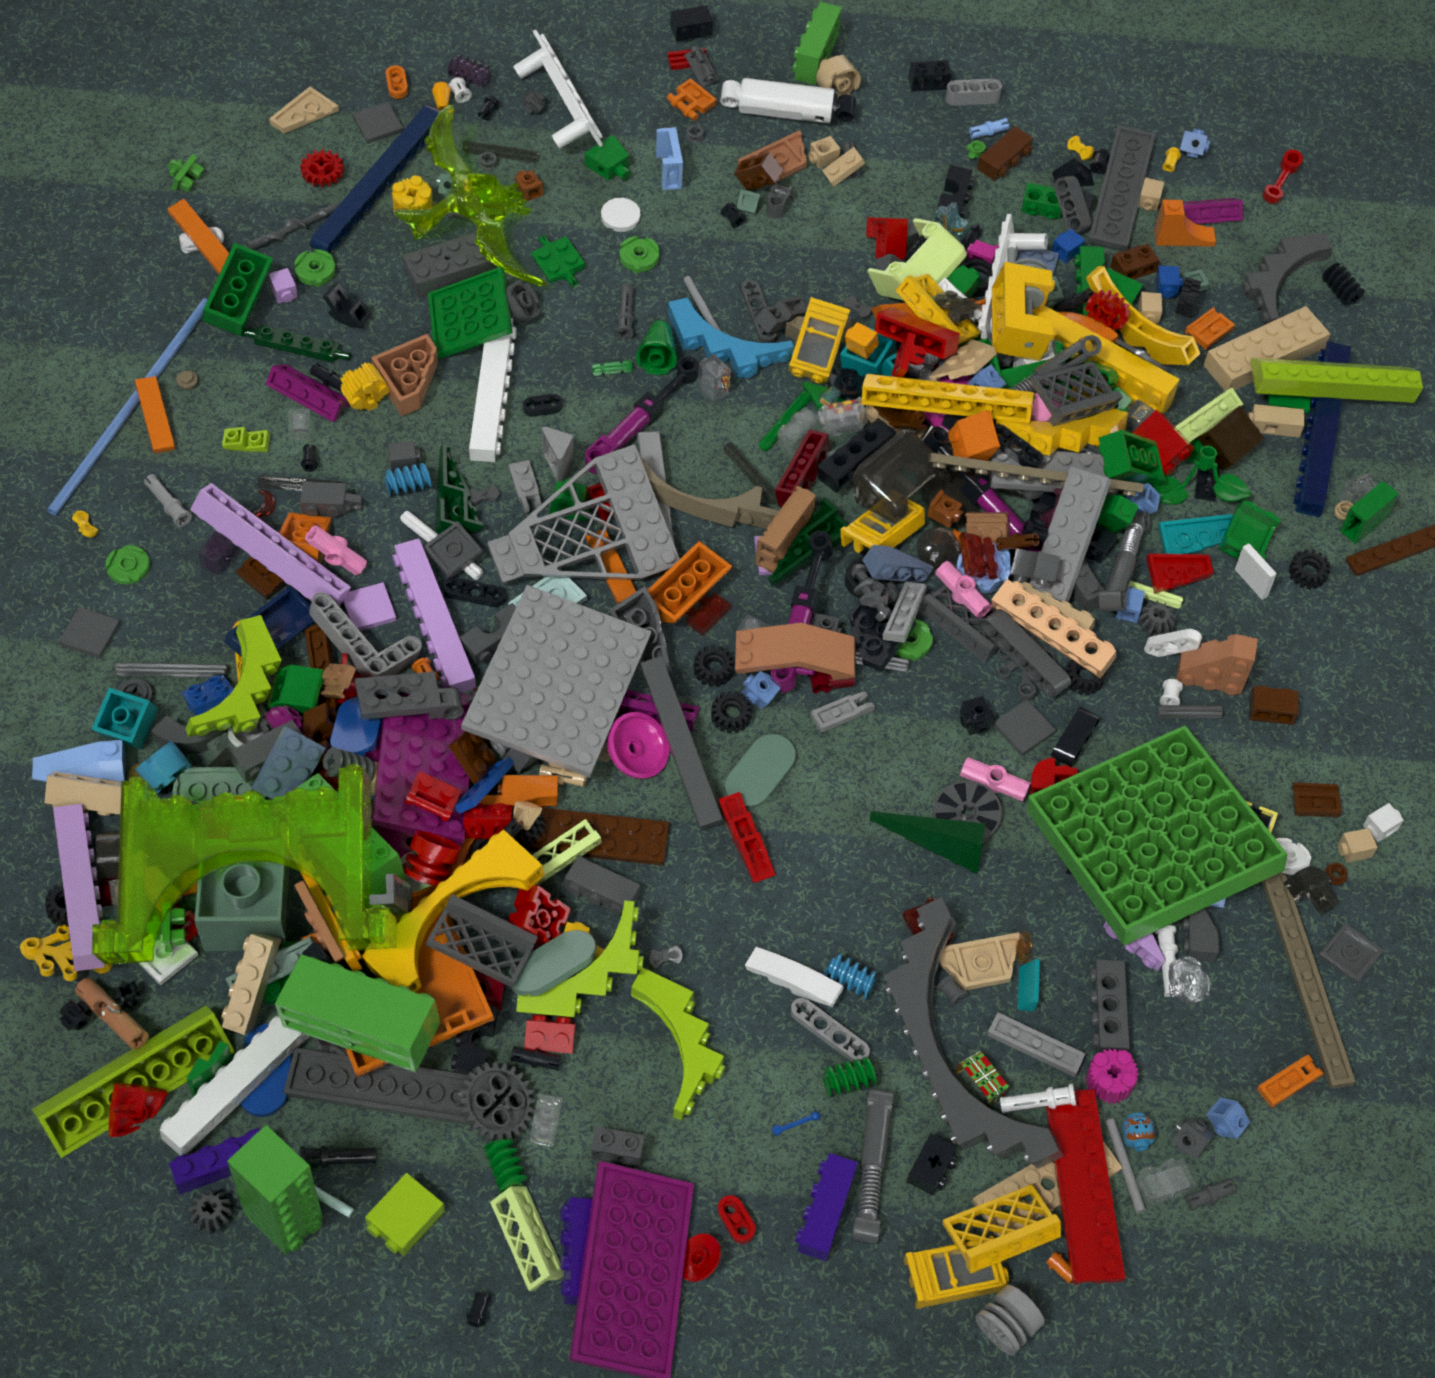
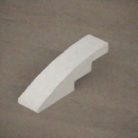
M758 947L754 949L745 964L747 970L766 976L770 982L789 988L791 993L833 1007L843 990L841 984L821 973Z

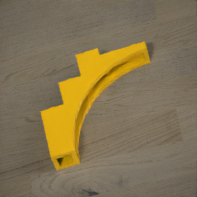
M1098 266L1086 277L1091 290L1099 293L1102 289L1107 293L1108 290H1111V294L1114 295L1117 292L1118 298H1123L1104 266ZM1126 299L1123 301L1124 304H1129L1127 310L1131 311L1127 323L1120 329L1128 345L1145 347L1147 353L1151 355L1150 358L1160 364L1189 365L1201 354L1193 336L1180 335L1168 331L1140 314Z
M1111 409L1091 417L1074 420L1054 427L1050 422L1044 421L1024 423L997 419L995 425H1004L1042 454L1050 456L1059 447L1080 452L1087 444L1099 446V437L1119 430L1125 431L1128 412Z

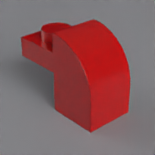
M1055 758L1041 760L1033 769L1030 778L1029 795L1076 775L1077 768L1067 765L1055 766Z

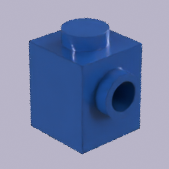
M1070 229L1057 236L1054 240L1052 251L1059 253L1058 258L1066 264L1074 258L1075 254H1078L1079 248L1084 246L1085 240L1081 235Z
M1159 266L1155 277L1157 293H1162V296L1165 298L1177 297L1179 290H1182L1183 278H1180L1179 266Z

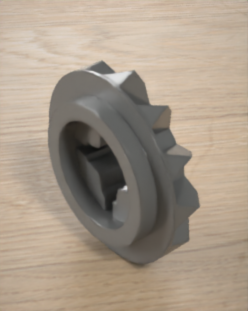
M142 679L126 680L117 688L118 691L131 695L137 689L140 698L152 700L151 686Z

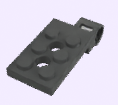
M435 672L355 678L361 720L428 713L429 719L444 718L454 720L461 717L464 713L459 690L455 688L438 689ZM404 692V693H408L409 696H408V697H401V696L398 695V694ZM377 695H385L387 698H385V699H378V698L375 697V696H377Z

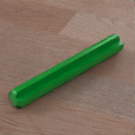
M802 391L759 442L761 450L769 451L810 402V393Z

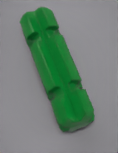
M623 360V363H620V361L604 362L603 365L595 363L592 364V373L594 376H599L602 373L608 375L621 373V371H624V373L631 372L633 368L631 360Z

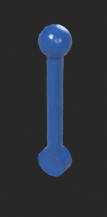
M813 1111L810 1116L781 1127L776 1125L772 1128V1133L778 1136L782 1131L811 1120L817 1121L820 1118V1114L817 1111Z

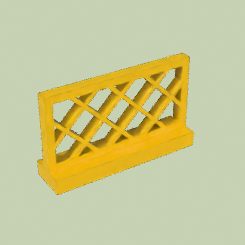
M929 274L915 278L912 275L907 276L895 290L919 318L960 333L958 344L977 338L981 334Z
M1032 1184L943 1220V1226L965 1259L966 1268L970 1274L1061 1237V1221L1056 1214L1052 1215ZM1029 1194L1033 1198L1032 1205L1019 1202L1020 1198ZM1007 1205L1012 1208L1008 1214L997 1211L998 1207ZM1016 1208L1029 1211L1027 1218L1014 1215ZM1033 1213L1042 1214L1046 1217L1039 1221L1031 1220ZM979 1214L989 1215L987 1223L974 1219ZM994 1217L1007 1220L1005 1226L993 1225ZM1011 1221L1024 1224L1022 1228L1017 1230L1009 1229ZM963 1223L967 1227L965 1232L955 1230L952 1225ZM971 1227L984 1229L982 1236L970 1234ZM988 1231L1001 1233V1236L995 1239L986 1238ZM966 1240L979 1243L978 1246L968 1250L964 1246Z

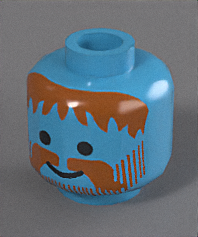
M1133 1113L1128 1115L1126 1120L1123 1121L1124 1143L1128 1147H1134L1135 1151L1149 1149V1145L1153 1144L1156 1139L1152 1119L1144 1113Z

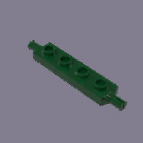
M263 325L256 331L244 328L242 332L243 337L253 338L254 344L329 362H334L337 358L350 361L351 352L341 351L340 343Z

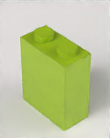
M406 1173L365 1216L366 1229L375 1238L382 1237L386 1241V1247L394 1254L399 1252L404 1256L445 1212L444 1203Z

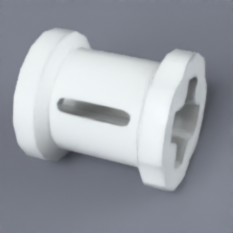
M460 77L452 79L449 83V87L454 92L455 100L458 103L469 101L472 96L471 91L465 86V80Z
M1176 679L1165 680L1163 682L1164 694L1160 698V704L1179 705L1180 699L1178 697L1179 692L1182 691L1183 684Z

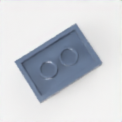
M284 726L251 789L281 804L280 798L310 779L326 748Z

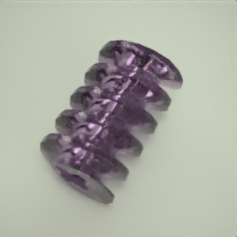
M461 53L457 58L451 60L448 67L449 76L454 75L455 78L460 77L465 81L468 80L470 84L475 83L477 87L482 86L483 89L486 88L491 76L489 64L483 68V62L480 61L476 66V59L469 63L470 58L466 56L462 60L463 55Z

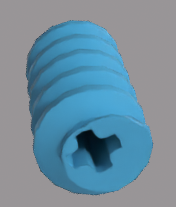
M420 463L419 469L413 464L411 471L407 466L403 467L402 472L399 468H395L394 475L390 469L386 470L385 484L389 497L391 496V490H394L396 495H399L400 488L405 493L408 492V487H411L413 492H415L417 485L424 490L425 483L431 489L429 471L424 463Z
M841 953L835 958L833 957L824 976L828 977L831 974L830 979L833 981L839 979V984L842 986L848 983L847 991L849 992L856 987L857 996L865 992L864 1000H866L875 984L876 971L867 975V966L860 971L858 970L859 962L850 966L851 958L848 957L842 962Z

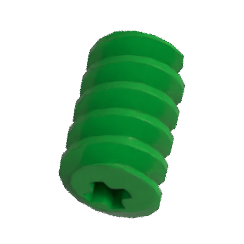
M863 1057L861 1062L858 1059H854L852 1065L849 1061L843 1063V1068L840 1064H835L834 1069L826 1066L823 1073L824 1087L829 1098L832 1096L833 1089L838 1095H841V1087H844L846 1092L850 1093L851 1085L858 1091L860 1083H863L865 1088H869V1081L872 1080L876 1086L874 1067L868 1057Z
M513 1139L495 1140L483 1147V1150L486 1152V1158L490 1161L489 1167L493 1170L492 1175L496 1178L495 1182L496 1186L499 1187V1194L510 1186H523L522 1183L528 1178L525 1174L519 1175L524 1171L523 1166H515L521 1162L520 1157H512L518 1152L516 1148H510L514 1144Z

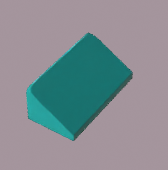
M1039 959L1032 960L1019 967L1018 1010L1032 1012L1036 1010L1039 999Z

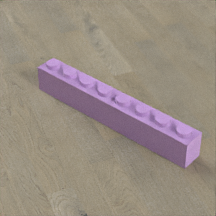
M212 483L199 491L190 510L200 519L206 521L217 532L230 539L233 544L245 550L252 558L257 559L268 570L274 572L287 584L301 592L304 597L312 601L314 594L325 592L331 596L339 607L341 606L351 588L348 584Z
M420 539L394 545L395 554L392 555L394 565L401 569L399 577L402 585L406 584L408 587L405 590L409 602H414L415 606H412L413 613L416 619L420 618L421 620L419 627L422 636H427L428 638L426 645L429 654L434 653L436 658L433 659L436 672L441 671L442 677H440L442 687L455 688L460 693L476 688L475 676Z
M82 804L53 807L74 970L104 967V957H108L107 942L102 943L101 938H105L104 923L99 924L98 920L102 919L103 916L101 904L96 905V900H100L98 885H93V881H97L96 867H91L90 863H95L93 849H88V845L92 844L90 830H85V827L89 826L88 812L83 813Z

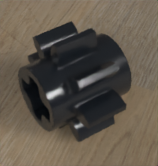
M1033 518L1032 521L1027 520L1023 525L1021 534L1036 532L1039 539L1032 540L1043 543L1048 534V528L1044 527L1046 522L1037 518Z
M122 980L118 988H113L116 996L112 997V999L117 1004L119 1003L122 1010L130 1008L134 1011V1006L137 1003L142 1004L141 997L139 996L143 994L141 987L136 988L134 980L131 983Z
M82 1000L78 1004L74 1001H69L60 1010L62 1016L59 1020L68 1031L73 1027L78 1031L89 1023L90 1017L88 1015L91 1012Z

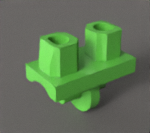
M192 154L184 165V161L181 159L178 161L171 160L168 163L169 175L174 177V184L171 186V189L176 191L180 188L189 192L195 181L187 177L188 174L197 180L201 176L204 168L196 163L197 157Z
M163 903V922H161L160 916H155L153 922L148 923L146 926L147 933L152 934L154 940H160L163 934L162 942L165 944V952H173V946L186 944L185 929H173V925L186 924L185 909L172 908L170 903Z

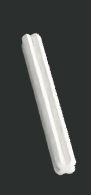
M405 511L401 515V521L427 542L438 536L435 531L411 512ZM474 562L463 569L475 580L480 579L483 575V570Z

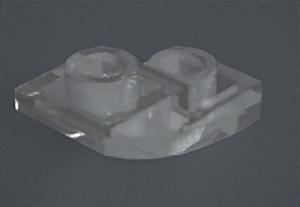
M538 1093L529 1143L554 1146L562 1097Z

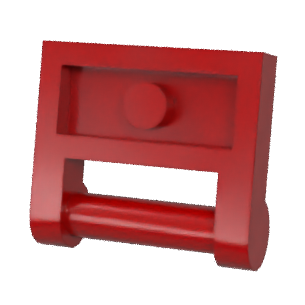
M418 771L404 803L409 806L413 804L441 817L442 821L448 822L461 790Z

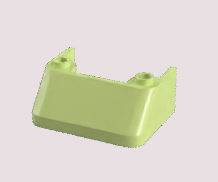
M915 218L913 223L919 236L923 235L927 239L906 263L896 261L892 262L885 271L869 268L867 271L878 294L903 300L895 290L907 276L912 275L915 278L929 274L939 284L966 257L967 253L964 246L940 223Z

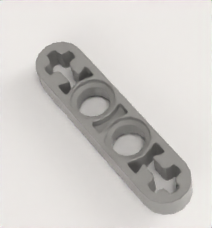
M798 998L793 1001L791 1016L849 1061L853 1062L854 1059H858L861 1062L863 1057H869V1046L863 1040L805 998ZM797 1006H798L799 1008H802L803 1006H805V1007H806V1010H805L806 1013H804V1012H801L800 1014L797 1013V1009H798ZM808 1015H812L810 1021H807ZM822 1019L827 1023V1027L825 1029H817L813 1024L814 1021ZM838 1033L843 1034L846 1041L838 1044L833 1040V1036ZM850 1041H853L852 1046L848 1047ZM863 1049V1056L860 1054L858 1056L854 1055L855 1050Z

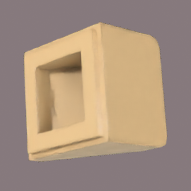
M516 801L512 816L518 822L515 826L520 824L524 830H529L541 813L542 807L531 802Z

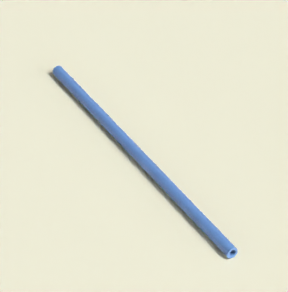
M202 299L145 378L156 376L157 379L202 319L203 309L208 299ZM137 390L134 391L47 509L48 513L55 516L58 514L140 403Z

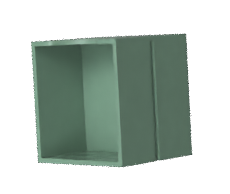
M201 840L195 924L204 951H244L243 944L248 936L250 937V934L256 932L281 939L278 949L282 948V944L289 941L293 869L286 840Z

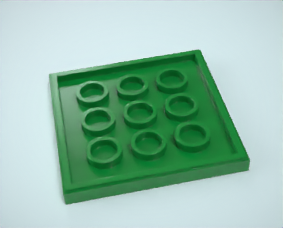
M502 266L428 293L432 338L437 348L438 359L513 333L506 293L505 270Z

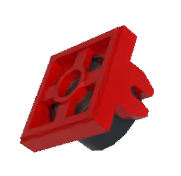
M909 332L897 351L891 377L918 379L927 352L922 347L914 345L916 334Z

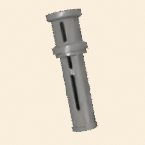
M148 475L147 478L150 483L147 479H144V484L164 506V512L173 518V522L177 527L187 525L192 519V514L182 507V502L179 499L173 498L157 479L156 475Z

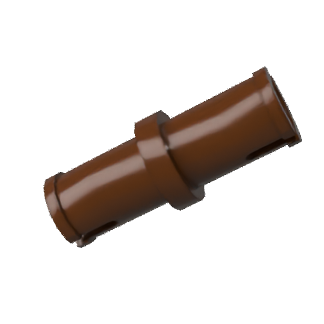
M1034 532L1023 535L1015 533L1009 537H999L996 539V543L1003 544L996 545L998 551L1036 547L1040 541H1033L1032 539H1039V536Z

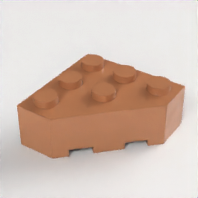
M428 334L371 357L372 364L389 387L387 395L401 417L421 408L438 365L437 348Z
M1234 634L1228 636L1225 641L1219 642L1216 639L1201 643V647L1196 650L1181 652L1176 680L1186 686L1197 685L1202 686L1206 690L1216 689L1225 691L1229 695H1241L1255 661L1258 639Z

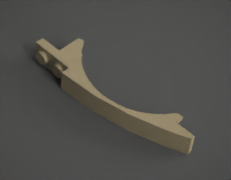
M641 458L657 501L693 516L733 527L735 521L766 529L779 512V510L760 506L762 487L755 486L745 494L727 499H705L688 495L661 480L650 469L645 459Z

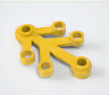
M66 925L57 927L56 933L42 939L31 937L21 943L20 951L22 955L29 960H35L42 976L48 977L55 972L54 963L46 960L44 955H48L54 958L62 970L63 978L66 981H73L78 977V971H75L74 965H70L68 960H73L71 941L56 947L49 946L60 940L67 941L70 939L69 927H66ZM108 954V957H104V967L95 968L94 971L97 973L110 971L112 968L111 956Z

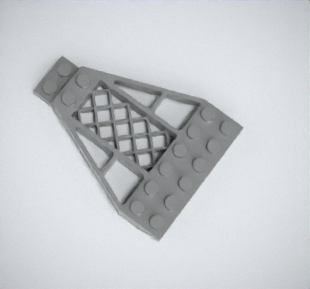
M635 444L594 458L509 532L508 535L487 542L502 584L522 577L535 578L538 576L642 581L669 570L680 559ZM595 467L605 495L582 503L578 500L573 483L589 469ZM569 489L574 506L540 518L537 517L541 511L565 490ZM608 502L610 507L604 505V503ZM596 506L593 515L583 511ZM599 507L610 512L607 521L595 517ZM576 513L573 522L563 518ZM578 514L590 519L586 529L575 524ZM612 514L618 527L609 523ZM556 520L552 529L543 525ZM558 521L570 526L566 536L554 531ZM592 521L604 525L600 535L589 530ZM536 527L534 533L532 534L531 528ZM572 527L584 533L580 542L568 537ZM606 527L618 532L614 542L603 537ZM538 528L550 533L546 543L534 538ZM552 534L564 540L560 549L548 544ZM586 534L598 539L594 549L582 544ZM621 534L622 540L617 541ZM600 540L607 543V545L597 548ZM566 541L578 546L574 556L562 551ZM536 543L544 547L541 554ZM625 546L636 574L607 573L600 554ZM546 548L558 553L554 563L542 558ZM580 548L587 550V552L577 555ZM560 555L567 557V559L557 562ZM594 557L601 573L559 571L558 569Z

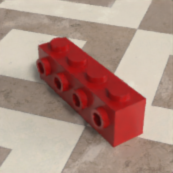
M893 307L877 313L875 332L902 343L910 332L916 334L914 345L922 347L931 355L945 359L957 353L960 333Z

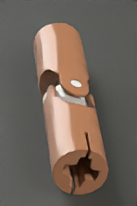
M85 978L77 984L75 994L106 1022L131 1049H139L147 1042L148 1033L128 1013L124 1012L92 978Z

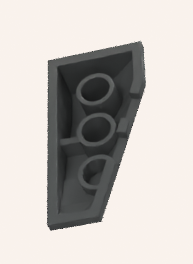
M644 586L614 606L609 612L614 618L652 631L640 663L662 656L668 674L671 675L672 668L657 604Z

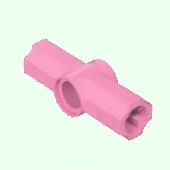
M317 525L311 527L310 531L306 534L305 540L325 554L324 559L327 563L341 565L355 576L360 574L366 567L367 561L347 547L348 542L345 538L331 536Z
M949 561L942 563L936 570L935 574L952 591V598L955 602L964 604L979 619L986 616L991 610L992 605L975 588L976 583L973 578L962 575Z
M967 757L960 773L961 777L982 783L994 793L1000 792L1022 802L1031 784L1026 780L1008 774L1000 765L989 766Z

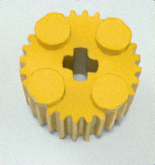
M416 175L410 179H402V182L394 183L392 187V200L395 215L398 218H404V220L408 219V221L419 222V220L427 219L429 212H432L433 204L430 185L427 182L425 183L424 180L422 181L420 176Z
M365 362L361 365L362 368L354 369L353 372L351 370L346 371V374L342 375L343 377L340 378L343 383L341 384V391L353 409H367V411L378 407V401H381L389 393V387L374 365Z

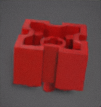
M539 885L532 886L528 891L519 889L514 902L517 911L511 913L508 919L509 923L538 937L532 950L538 949L561 935L562 933L558 931L559 926L566 924L570 908L558 899L549 900L551 894Z

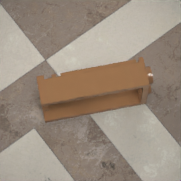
M799 486L796 487L795 491L766 528V531L763 532V537L760 536L758 538L756 565L771 573L774 572L780 559H783L793 540L809 521L815 507V494Z

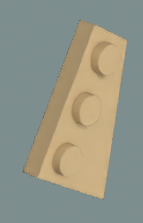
M309 87L270 117L269 121L270 125L285 134L338 112L339 107L330 99Z

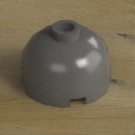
M517 280L507 286L506 293L511 318L515 322L523 323L537 317L540 313V309L537 310L539 298L535 290L528 283L523 284L521 283L522 280Z

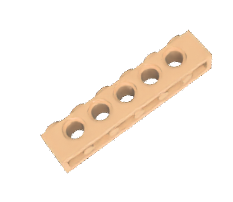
M1007 579L991 599L993 608L1004 610L1017 624L1099 678L1103 676L1116 658V650H1114L1115 647L1107 641L1102 642L1089 629H1082L1073 618L1064 617L1053 605L1047 606L1038 595L1034 593L1029 594L1016 581L1012 583ZM1016 600L1024 602L1022 606H1015L1013 603ZM1034 612H1040L1042 616L1039 618H1034L1031 616V614ZM1051 624H1058L1061 626L1058 630H1052L1049 628ZM1069 636H1077L1079 639L1076 642H1070L1067 638ZM1095 648L1097 652L1088 654L1085 650Z

